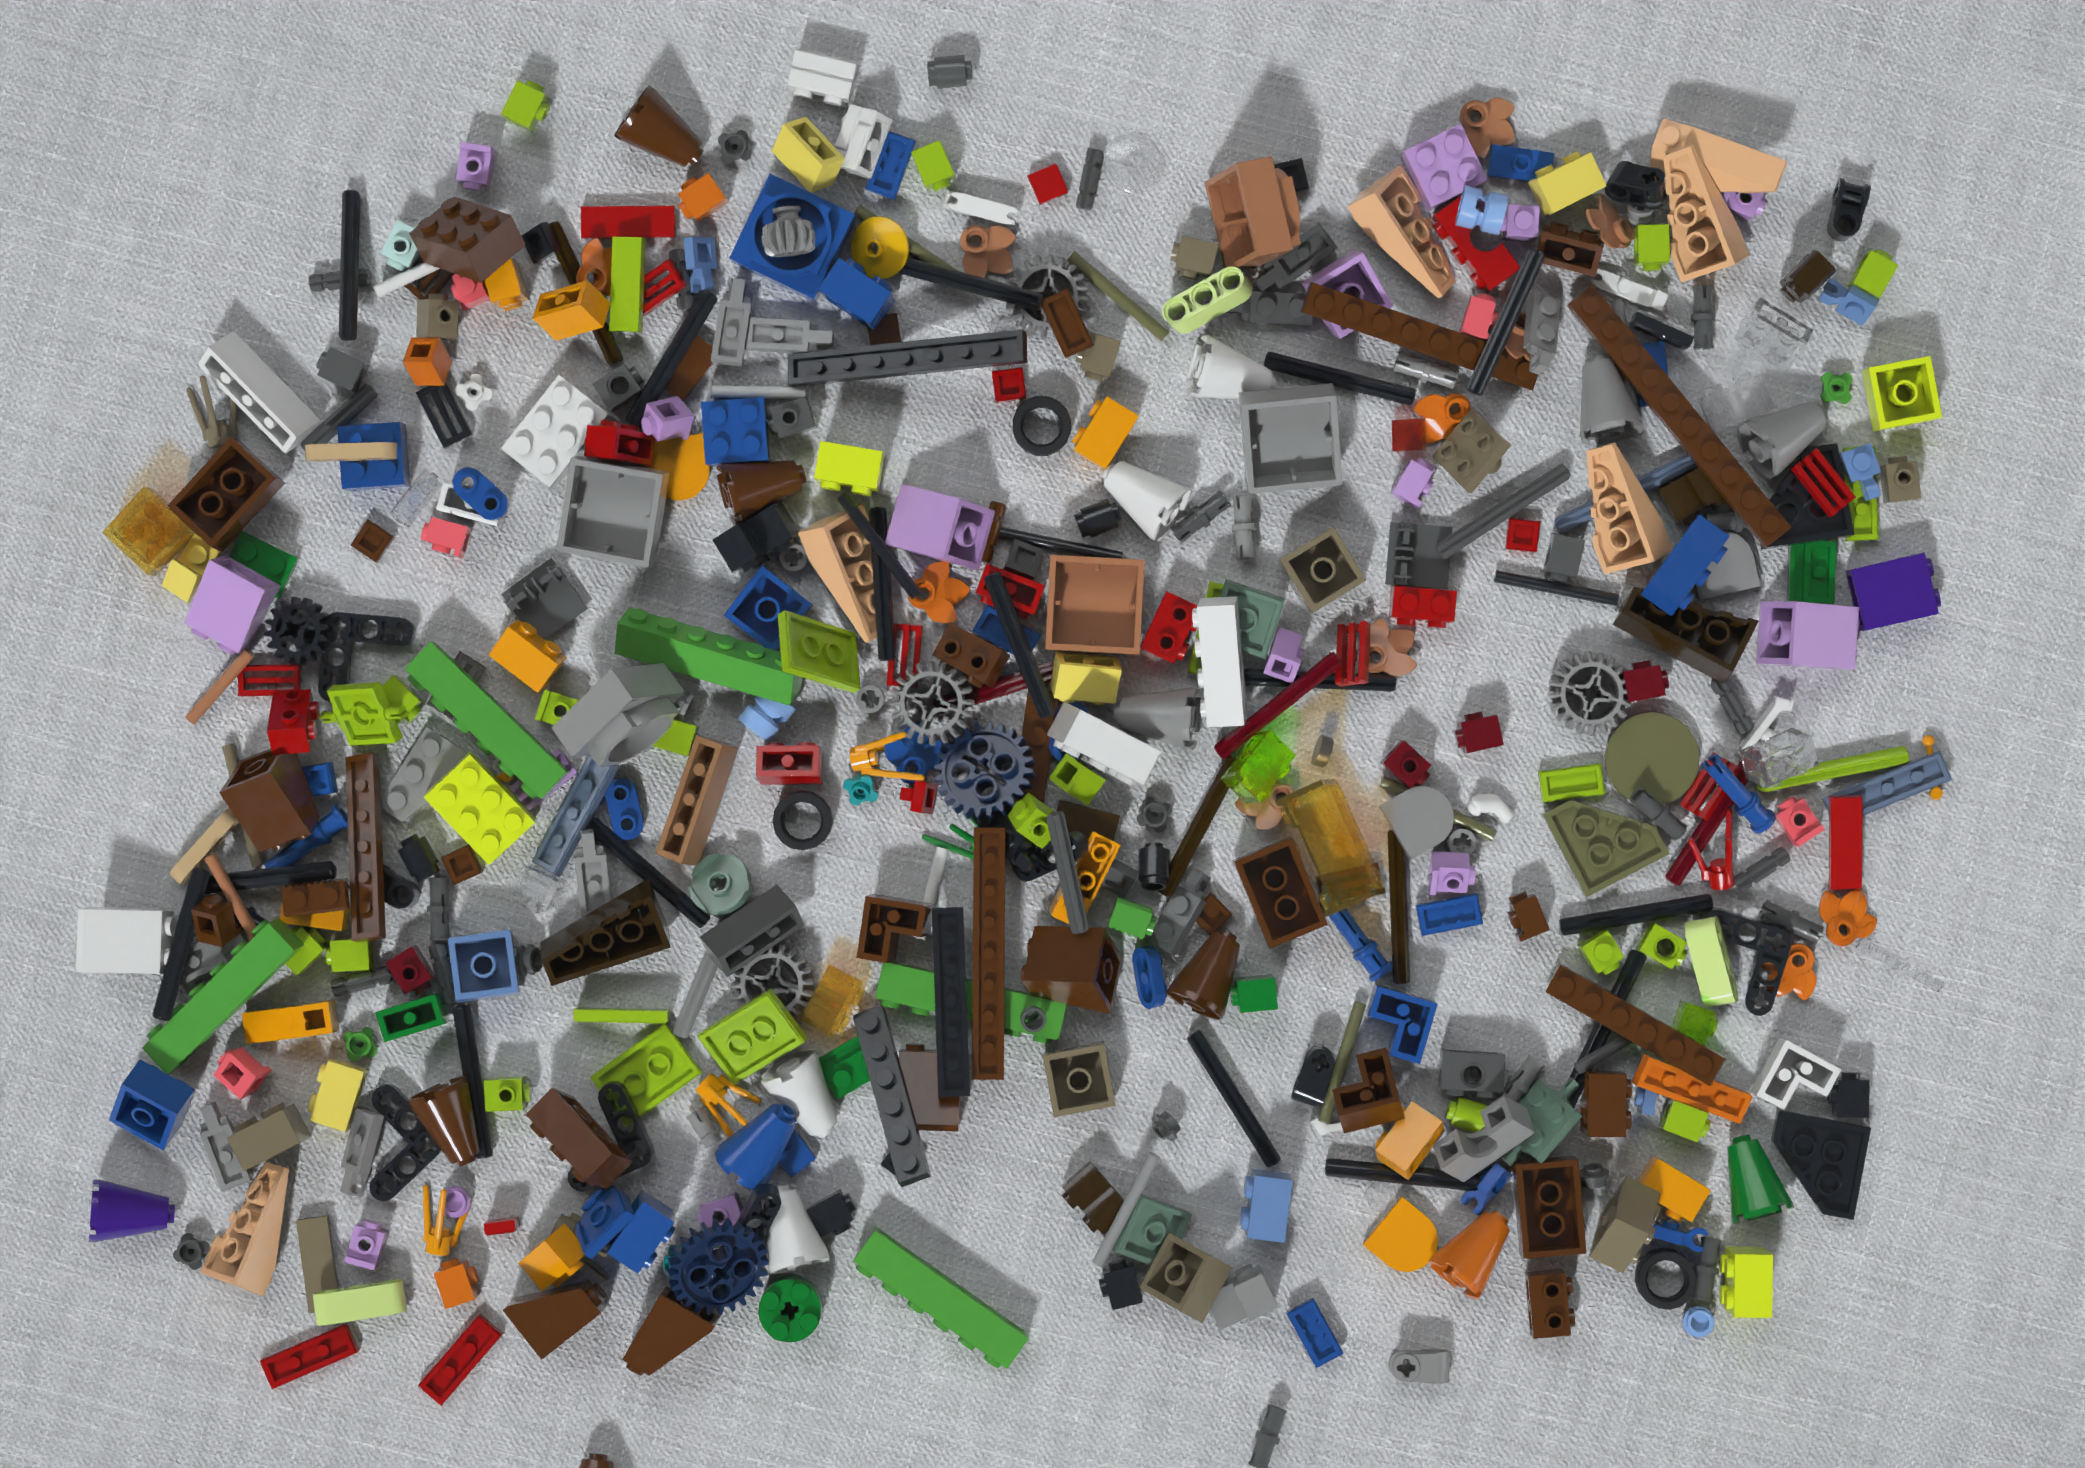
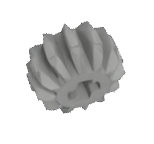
M797 219L766 224L762 228V246H764L765 253L770 257L798 256L800 254H807L815 249V231H813L812 223L808 220Z

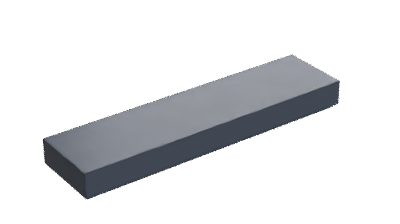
M1938 750L1827 795L1822 800L1829 814V796L1861 795L1862 816L1948 782L1952 778L1943 756Z
M591 755L587 757L532 860L533 863L555 876L560 877L581 839V830H586V826L591 821L619 768L618 766L599 767Z

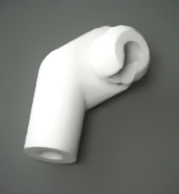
M1477 794L1472 797V800L1467 805L1468 811L1472 815L1479 816L1481 813L1493 812L1503 824H1506L1515 815L1508 805L1496 794Z

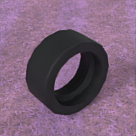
M1035 396L1025 400L1017 408L1013 417V434L1017 444L1025 452L1035 456H1049L1058 452L1067 443L1071 434V418L1067 409L1058 400L1048 396ZM1047 408L1058 416L1060 421L1059 434L1048 444L1033 443L1025 435L1023 422L1026 416L1034 409Z
M799 791L791 793L780 800L774 810L772 823L775 834L783 844L791 849L807 850L817 847L826 840L832 829L833 817L829 805L822 797L814 792ZM795 803H810L820 812V828L811 838H795L790 835L785 827V814Z
M1659 1248L1652 1250L1641 1258L1636 1267L1635 1283L1638 1292L1649 1304L1658 1309L1671 1310L1681 1307L1691 1299L1696 1289L1697 1276L1694 1266L1683 1254L1674 1249ZM1663 1260L1678 1264L1684 1275V1282L1680 1291L1669 1297H1661L1654 1294L1647 1282L1648 1272L1651 1267Z

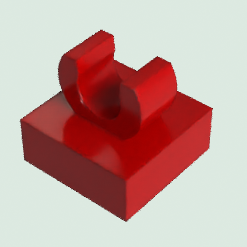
M915 780L914 789L901 787L899 799L911 801L910 811L933 814L938 785L937 783Z

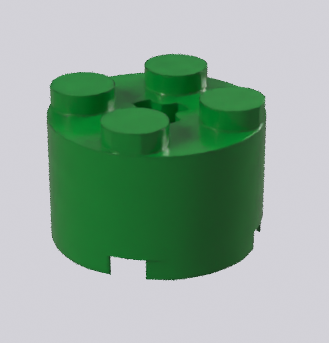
M792 1274L781 1276L766 1288L761 1297L758 1310L760 1322L765 1331L774 1340L783 1342L803 1340L811 1335L819 1324L823 1312V1299L818 1287L802 1276ZM787 1302H791L792 1306H798L795 1315H791L789 1311H784Z

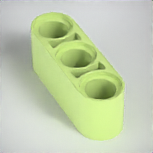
M1232 266L1224 268L1169 299L1163 306V318L1180 334L1192 332L1248 300L1253 290L1252 283L1239 268ZM1240 280L1239 285L1235 289L1230 290L1231 284ZM1213 296L1208 304L1202 305L1205 298ZM1185 311L1181 319L1175 320L1178 313Z
M1714 916L1685 922V936L1704 1006L1709 1008L1737 1003V986L1718 917Z
M403 1279L330 1289L312 1294L316 1325L318 1326L393 1315L407 1311Z

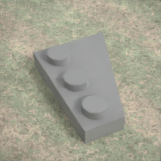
M426 726L382 795L381 809L401 822H405L428 803L424 798L425 792L468 752Z

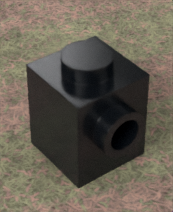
M1841 1072V1077H1837L1827 1096L1828 1103H1832V1115L1843 1118H1869L1870 1080L1861 1078L1860 1072Z
M841 1189L808 1206L806 1211L822 1238L833 1231L835 1235H839L852 1227L850 1222L855 1218L853 1212L857 1210V1207L850 1194L844 1195Z
M1126 1259L1108 1263V1269L1103 1270L1104 1278L1098 1280L1103 1298L1109 1296L1112 1310L1143 1303L1133 1262L1126 1263Z

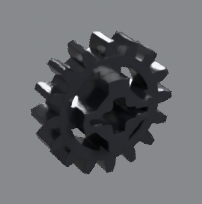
M291 597V604L288 601H280L282 609L272 608L271 612L275 616L274 619H267L265 621L266 624L271 626V630L264 632V636L272 638L267 647L277 649L274 656L280 659L284 658L285 663L294 664L296 661L299 665H306L307 659L313 662L317 661L316 652L323 654L327 652L322 646L323 643L332 642V639L326 636V632L333 630V626L325 624L330 615L320 613L323 606L318 603L313 604L312 599L303 598L301 601V598ZM303 610L307 612L310 616L303 617L302 614H298V611ZM294 645L295 648H299L300 651L294 652L290 650L287 646Z

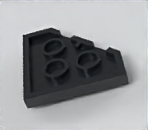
M1837 443L1807 447L1793 464V466L1817 448L1844 481ZM1813 461V463L1816 465V467L1820 470V472H1821V473L1824 475V477L1828 480V478L1825 476V474L1821 471V469H1820V468L1817 466V464ZM1802 467L1804 471L1808 474V476L1812 479V481L1816 484V486L1820 489V491L1824 494V496L1828 499L1831 505L1834 507L1836 505L1835 502L1831 499L1827 492L1822 489V487L1818 484L1817 480L1807 469V467ZM1791 469L1769 499L1792 528L1766 549L1846 538L1855 535L1849 503L1829 518Z
M1777 1109L1771 1141L1820 1213L1854 1220L1871 1128Z

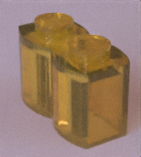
M830 964L800 1020L831 1037H834L837 1032L843 1034L851 1019L846 1016L851 1005L857 1007L866 991L861 988L863 981Z

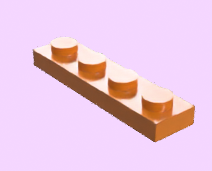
M1643 1054L1632 1079V1083L1638 1087L1741 1124L1753 1095L1746 1091L1714 1080L1712 1086H1709L1674 1065L1647 1054Z

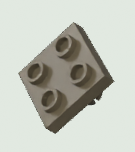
M1471 408L1432 457L1465 490L1472 493L1488 473L1494 474L1500 469L1502 464L1501 457L1510 448L1511 444L1479 412Z

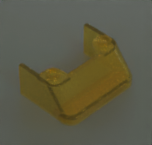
M1335 779L1316 781L1275 800L1277 806H1284L1280 808L1286 824H1293L1295 828L1299 829L1320 876L1323 886H1321L1322 893L1319 894V899L1325 910L1326 917L1338 914L1386 893L1384 883L1340 785Z

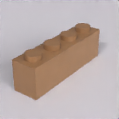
M696 735L655 854L681 864L697 866L739 748L713 738Z

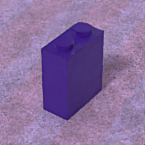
M1925 552L1845 571L1853 606L1859 607V631H1867L1939 614L1938 607L1941 606V598L1938 589H1933L1931 576H1934V568L1931 559L1926 558Z

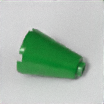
M1750 1134L1731 1139L1733 1145L1727 1147L1731 1219L1733 1224L1740 1223L1739 1217L1744 1216V1220L1752 1221L1781 1213V1206L1785 1204L1788 1210L1793 1209V1202L1759 1140H1751Z

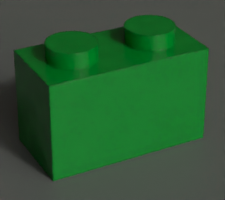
M1272 974L1234 978L1235 985H1231L1230 999L1232 1006H1237L1240 1013L1278 1009L1275 977Z
M440 992L375 1012L384 1042L450 1022Z

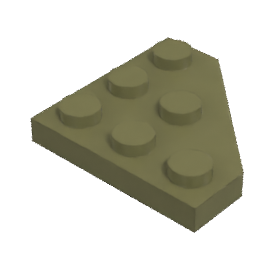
M1567 800L1542 814L1585 897H1589L1670 854L1657 828L1644 822L1573 800Z

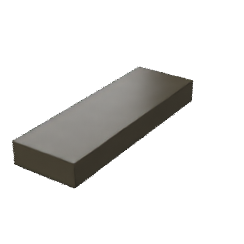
M329 1215L296 1220L308 1313L315 1312L313 1293L339 1288Z

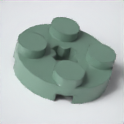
M711 854L703 858L692 871L693 879L691 886L689 885L690 897L702 911L714 917L722 918L737 911L753 893V885L748 868L733 855ZM720 878L723 881L727 879L723 890L714 891L717 887L715 882L717 879Z

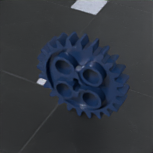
M988 721L986 728L982 729L980 724L975 722L974 731L970 732L968 728H963L964 735L957 738L953 737L955 740L954 744H944L948 752L937 754L943 764L934 765L935 770L940 774L934 777L937 785H941L937 791L941 797L945 796L944 802L947 806L953 805L952 809L956 814L963 811L966 819H970L973 813H975L978 821H982L984 814L987 813L990 819L994 820L996 811H1000L1004 817L1007 816L1006 807L1009 805L1013 808L1017 798L1022 800L1025 797L1022 792L1023 789L1033 788L1027 779L1036 777L1033 769H1030L1036 763L1032 757H1029L1032 754V750L1029 746H1025V739L1023 736L1017 737V733L1013 728L1006 732V727L1003 723H1000L995 730L992 722ZM988 747L984 754L976 755L978 749ZM969 757L983 770H991L992 774L997 779H1000L1003 782H1007V784L1005 786H1002L1001 784L997 783L996 780L989 774H987L984 771L979 772L974 764L966 760H963V758ZM1007 762L1013 763L1008 770L1000 771L1003 764ZM970 771L968 777L963 780H957L962 772ZM994 787L990 795L981 796L986 788Z
M714 1218L712 1227H707L704 1222H701V1231L697 1232L695 1229L690 1228L691 1237L689 1239L680 1236L679 1239L683 1246L672 1247L676 1257L668 1258L671 1268L667 1269L666 1272L670 1278L668 1282L677 1300H682L684 1307L688 1308L692 1305L695 1313L704 1308L707 1315H710L713 1308H716L719 1314L722 1315L725 1306H729L733 1312L735 1311L736 1302L739 1301L742 1305H746L744 1298L746 1295L755 1297L754 1286L763 1287L764 1284L760 1277L768 1275L765 1268L769 1264L766 1256L768 1251L759 1234H755L750 1225L745 1228L739 1220L733 1226L729 1218H726L723 1225H719L717 1219ZM722 1245L718 1249L713 1250L716 1246ZM744 1261L742 1264L735 1266L737 1263ZM700 1268L697 1272L692 1273L695 1269Z

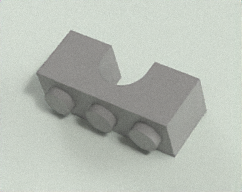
M1503 1095L1480 1112L1485 1125L1484 1129L1475 1133H1464L1455 1129L1433 1145L1440 1169L1465 1182L1535 1133L1526 1107Z

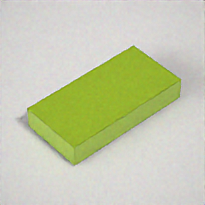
M1601 763L1538 771L1543 803L1605 794Z

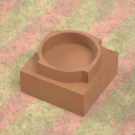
M1272 156L1236 163L1204 182L1224 268L1232 266L1244 270L1260 267L1301 244L1299 237L1300 212L1292 176L1288 177L1281 169L1274 168Z
M1050 555L1045 650L1140 655L1145 560Z

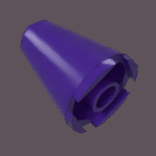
M93 1179V1187H99V1191H92L90 1230H96V1235L89 1234V1242H99L167 1229V1223H174L175 1204H169L168 1197L101 1179Z

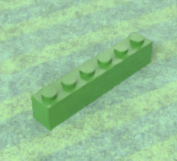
M629 607L617 622L614 654L647 664L664 663L671 671L789 706L801 690L802 677L782 671L780 651L766 648L761 644L735 639L730 635L708 631L700 626L684 624L672 618L650 614L642 609Z
M430 641L406 666L405 670L410 673L407 679L420 691L425 688L432 695L430 701L440 711L444 712L447 709L455 717L452 722L463 733L467 734L470 731L478 739L475 744L486 755L489 756L493 753L500 760L497 765L509 777L515 774L523 782L520 786L522 790L532 799L536 796L540 799H545L570 773L553 754L436 642Z
M279 917L269 923L267 920L261 922L252 931L255 937L248 944L245 940L241 942L230 953L233 958L227 964L223 961L210 972L212 979L206 985L201 982L188 994L192 999L185 1006L182 1003L178 1004L173 1009L171 1019L164 1026L160 1023L147 1034L149 1041L142 1049L166 1074L169 1075L179 1069L304 946V943Z
M893 961L883 963L875 998L881 999L880 1005L899 1009V1005L903 1004L911 1006V1012L929 1016L930 1011L935 1012L934 971ZM966 979L967 1020L973 1021V980ZM1005 988L1004 1034L1021 1037V1032L1034 1035L1033 1041L1044 1044H1051L1052 1039L1058 1041L1067 1004ZM1028 1006L1041 1008L1046 1016L1044 1028L1035 1033L1026 1031L1020 1022L1021 1012ZM1035 1011L1025 1022L1028 1023L1038 1012Z
M877 1226L854 1257L853 1261L858 1264L856 1269L870 1279L873 1275L883 1282L881 1285L883 1289L893 1296H897L899 1293L909 1300L907 1305L921 1315L925 1311L934 1317L932 1322L938 1328L945 1332L951 1329L960 1336L958 1341L972 1351L975 1347L985 1353L983 1358L996 1368L1002 1365L1008 1369L1029 1339V1334Z

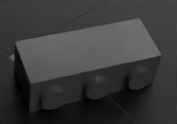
M775 885L700 936V939L708 956L726 977H729L804 926V923L796 905L778 885Z

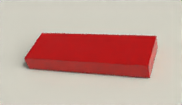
M581 206V238L612 239V236L676 238L675 206Z
M1861 795L1829 796L1828 887L1830 890L1862 889Z
M479 1314L419 1383L418 1387L442 1406L504 1333L483 1315Z
M345 1323L260 1360V1363L271 1389H274L359 1352V1348L348 1323Z

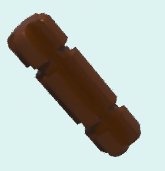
M991 501L989 509L994 510L995 515L981 560L984 562L992 560L994 553L992 549L993 546H996L1002 525L1000 520L1001 517H1004L1006 510L1005 504Z

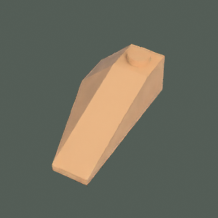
M1663 118L1652 145L1650 167L1661 169L1664 172L1663 156L1693 145L1719 192L1763 193L1777 191L1788 162L1695 127Z
M1692 145L1663 156L1666 194L1669 195L1670 213L1667 214L1668 224L1671 225L1672 242H1670V255L1680 282L1682 283L1735 265L1750 256L1735 218L1694 146Z
M1399 165L1360 192L1347 208L1351 212L1353 219L1367 236L1431 293L1440 298L1456 281L1442 247L1434 244L1429 229L1433 227L1430 218L1424 219L1418 202L1422 201L1420 194L1403 167Z
M1616 443L1587 450L1589 488L1593 492V506L1590 509L1591 517L1595 520V534L1592 535L1593 546L1603 574L1655 562L1671 552L1673 548L1661 517Z
M863 504L857 505L858 508L861 510V512L864 514V516H865V517L867 518V520L869 521V518H868V515H867L866 510H865V508H864V505H863ZM845 510L818 520L799 531L798 535L809 562L864 642L867 643L877 638L870 543Z
M269 1162L265 1163L246 1191V1202L240 1211H233L228 1218L231 1224L224 1235H217L212 1242L200 1270L201 1274L245 1291L264 1296L276 1268L289 1174L288 1168Z

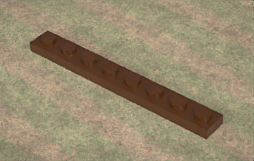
M1313 282L1309 284L1300 311L1473 371L1487 343L1486 341ZM1504 348L1492 377L1533 391L1538 374L1529 371L1530 361L1524 355L1521 358L1515 359Z
M974 827L972 1080H1004L1005 827Z

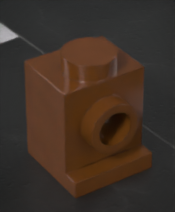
M1526 891L1509 897V904L1512 910L1507 912L1513 928L1520 929V933L1515 934L1518 941L1522 942L1550 930L1536 895H1527Z
M220 895L206 896L191 909L198 942L224 947L242 932L241 927L236 926L232 903L222 901Z

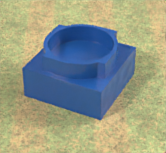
M770 173L729 259L732 263L816 303L821 294L818 288L836 263L857 218L855 214ZM784 206H800L801 211L798 212V216L802 220L810 221L813 231H815V249L807 254H800L798 256H768L765 253L764 246H762L761 236H763L762 228L777 219L772 209Z

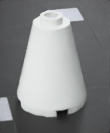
M1203 335L1201 337L1205 341L1203 346L1197 344L1190 359L1186 378L1191 379L1192 383L1191 388L1185 386V391L1187 395L1193 397L1239 399L1240 392L1274 389L1276 378L1272 377V370L1217 339Z
M1120 461L1117 464L1111 463L1103 474L1105 479L1104 487L1145 534L1154 541H1159L1167 535L1170 527L1177 523L1174 518L1179 511L1182 513L1185 511L1191 499L1192 492L1185 486L1124 461Z
M805 1048L795 1052L797 1058L787 1060L784 1057L770 1066L762 1074L763 1079H761V1083L780 1104L788 1105L795 1112L796 1121L810 1136L817 1135L819 1138H822L834 1131L837 1117L818 1054L814 1048Z
M789 1185L777 1187L780 1193L781 1207L767 1233L768 1269L770 1275L795 1272L794 1269L802 1267L806 1269L828 1261L829 1252L811 1221L796 1189L790 1190Z

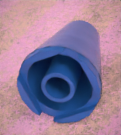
M772 1104L746 1126H743L722 1142L715 1151V1157L723 1171L727 1175L731 1171L740 1177L736 1182L751 1190H754L760 1184H769L797 1124L795 1112L786 1104Z

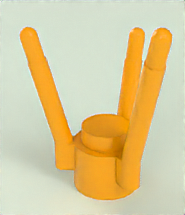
M900 732L867 744L850 747V762L854 772L861 771L862 775L923 781L925 779V776L922 774L873 769L874 765H879L878 752L884 751L886 744L905 738L906 732Z
M710 1073L695 1091L701 1096L699 1101L707 1107L729 1138L734 1133L715 1108L718 1103L743 1126H746L748 1122L724 1099L728 1093L724 1087L757 1104L761 1102V1099L738 1085H733L722 1074L717 1078L713 1073Z
M424 1185L423 1241L426 1242L425 1252L440 1256L450 1255L451 1246H457L458 1236L468 1212L458 1218L452 1234H450L451 1229L443 1227L447 1190L442 1189L436 1226H432L431 1229L429 1186Z

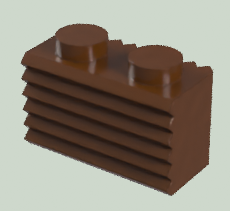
M348 878L289 884L281 888L285 917L351 909L350 880Z

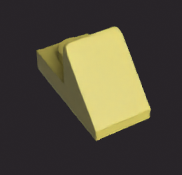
M194 533L179 558L171 560L162 586L189 603L197 592L209 560L220 557L222 552L211 548L198 534Z

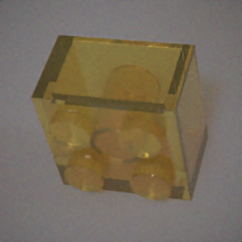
M144 486L102 533L147 575L157 576L189 542L195 532L167 506L169 503L153 488Z

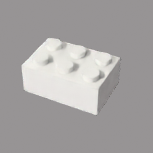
M558 375L500 449L548 487L555 489L568 473L570 458L581 456L584 453L587 425L600 426L601 420L609 421L612 416Z
M1063 702L1047 733L1048 736L1055 739L1053 746L1076 758L1082 753L1080 760L1103 772L1109 767L1106 773L1130 786L1134 781L1144 785L1161 752L1066 702Z

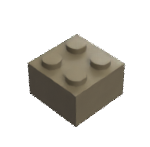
M1334 527L1278 560L1310 614L1366 581Z
M1104 1041L1043 1052L1042 1056L1054 1117L1116 1106Z
M284 1102L260 1113L263 1118L262 1120L258 1121L255 1116L232 1128L235 1134L227 1137V1140L243 1171L311 1137L295 1103L286 1107Z
M1626 1176L1599 1216L1589 1257L1621 1273L1625 1271L1630 1263L1635 1264L1641 1254V1246L1643 1244L1648 1245L1654 1236L1656 1228L1652 1224L1656 1221L1661 1207L1657 1205L1660 1192Z
M1169 1233L1139 1288L1203 1323L1232 1267Z

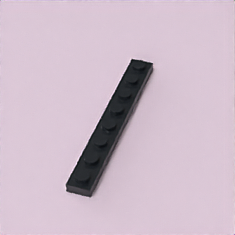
M1021 329L787 354L788 385L797 387L1028 363L1027 332Z

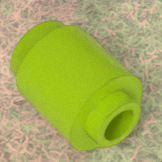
M1458 1096L1456 1101L1450 1100L1445 1118L1449 1119V1126L1475 1133L1485 1128L1480 1112L1487 1105Z

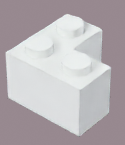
M1779 1037L1750 1092L1785 1110L1798 1083L1827 1097L1842 1069Z

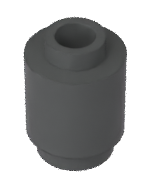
M964 55L935 57V61H927L929 87L937 86V89L967 86V80L973 79L971 60L965 61Z

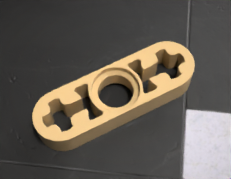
M397 443L305 445L306 461L395 460L397 459Z
M230 808L226 809L169 872V875L180 885L190 878L192 869L199 868L205 862L204 859L210 856L239 824Z

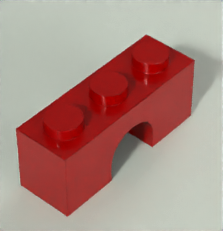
M1459 196L1433 216L1432 219L1435 223L1432 227L1441 240L1447 238L1453 246L1451 253L1461 266L1466 264L1472 272L1469 277L1479 291L1484 289L1488 294L1518 272L1520 266L1503 243L1491 251H1480L1473 246L1470 240L1471 229L1455 225L1461 196Z

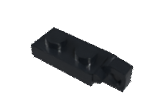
M996 811L994 820H991L988 814L985 813L982 821H978L975 813H973L971 818L979 827H1005V857L1013 865H1018L1024 872L1035 870L1042 862L1031 849V841L1015 830L1008 817V813L1004 817L1000 811Z

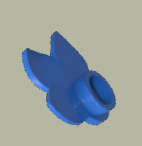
M908 726V727L904 730V732H906V734H907V732L910 730V727ZM918 732L911 739L905 737L884 746L885 756L890 763L896 766V771L907 772V765L914 763L916 765V772L914 774H922L925 777L928 770L935 769L934 765L942 763L937 754L946 753V747L942 741H936V745H930L927 736H925L923 744L918 743ZM900 779L904 783L915 784V780Z

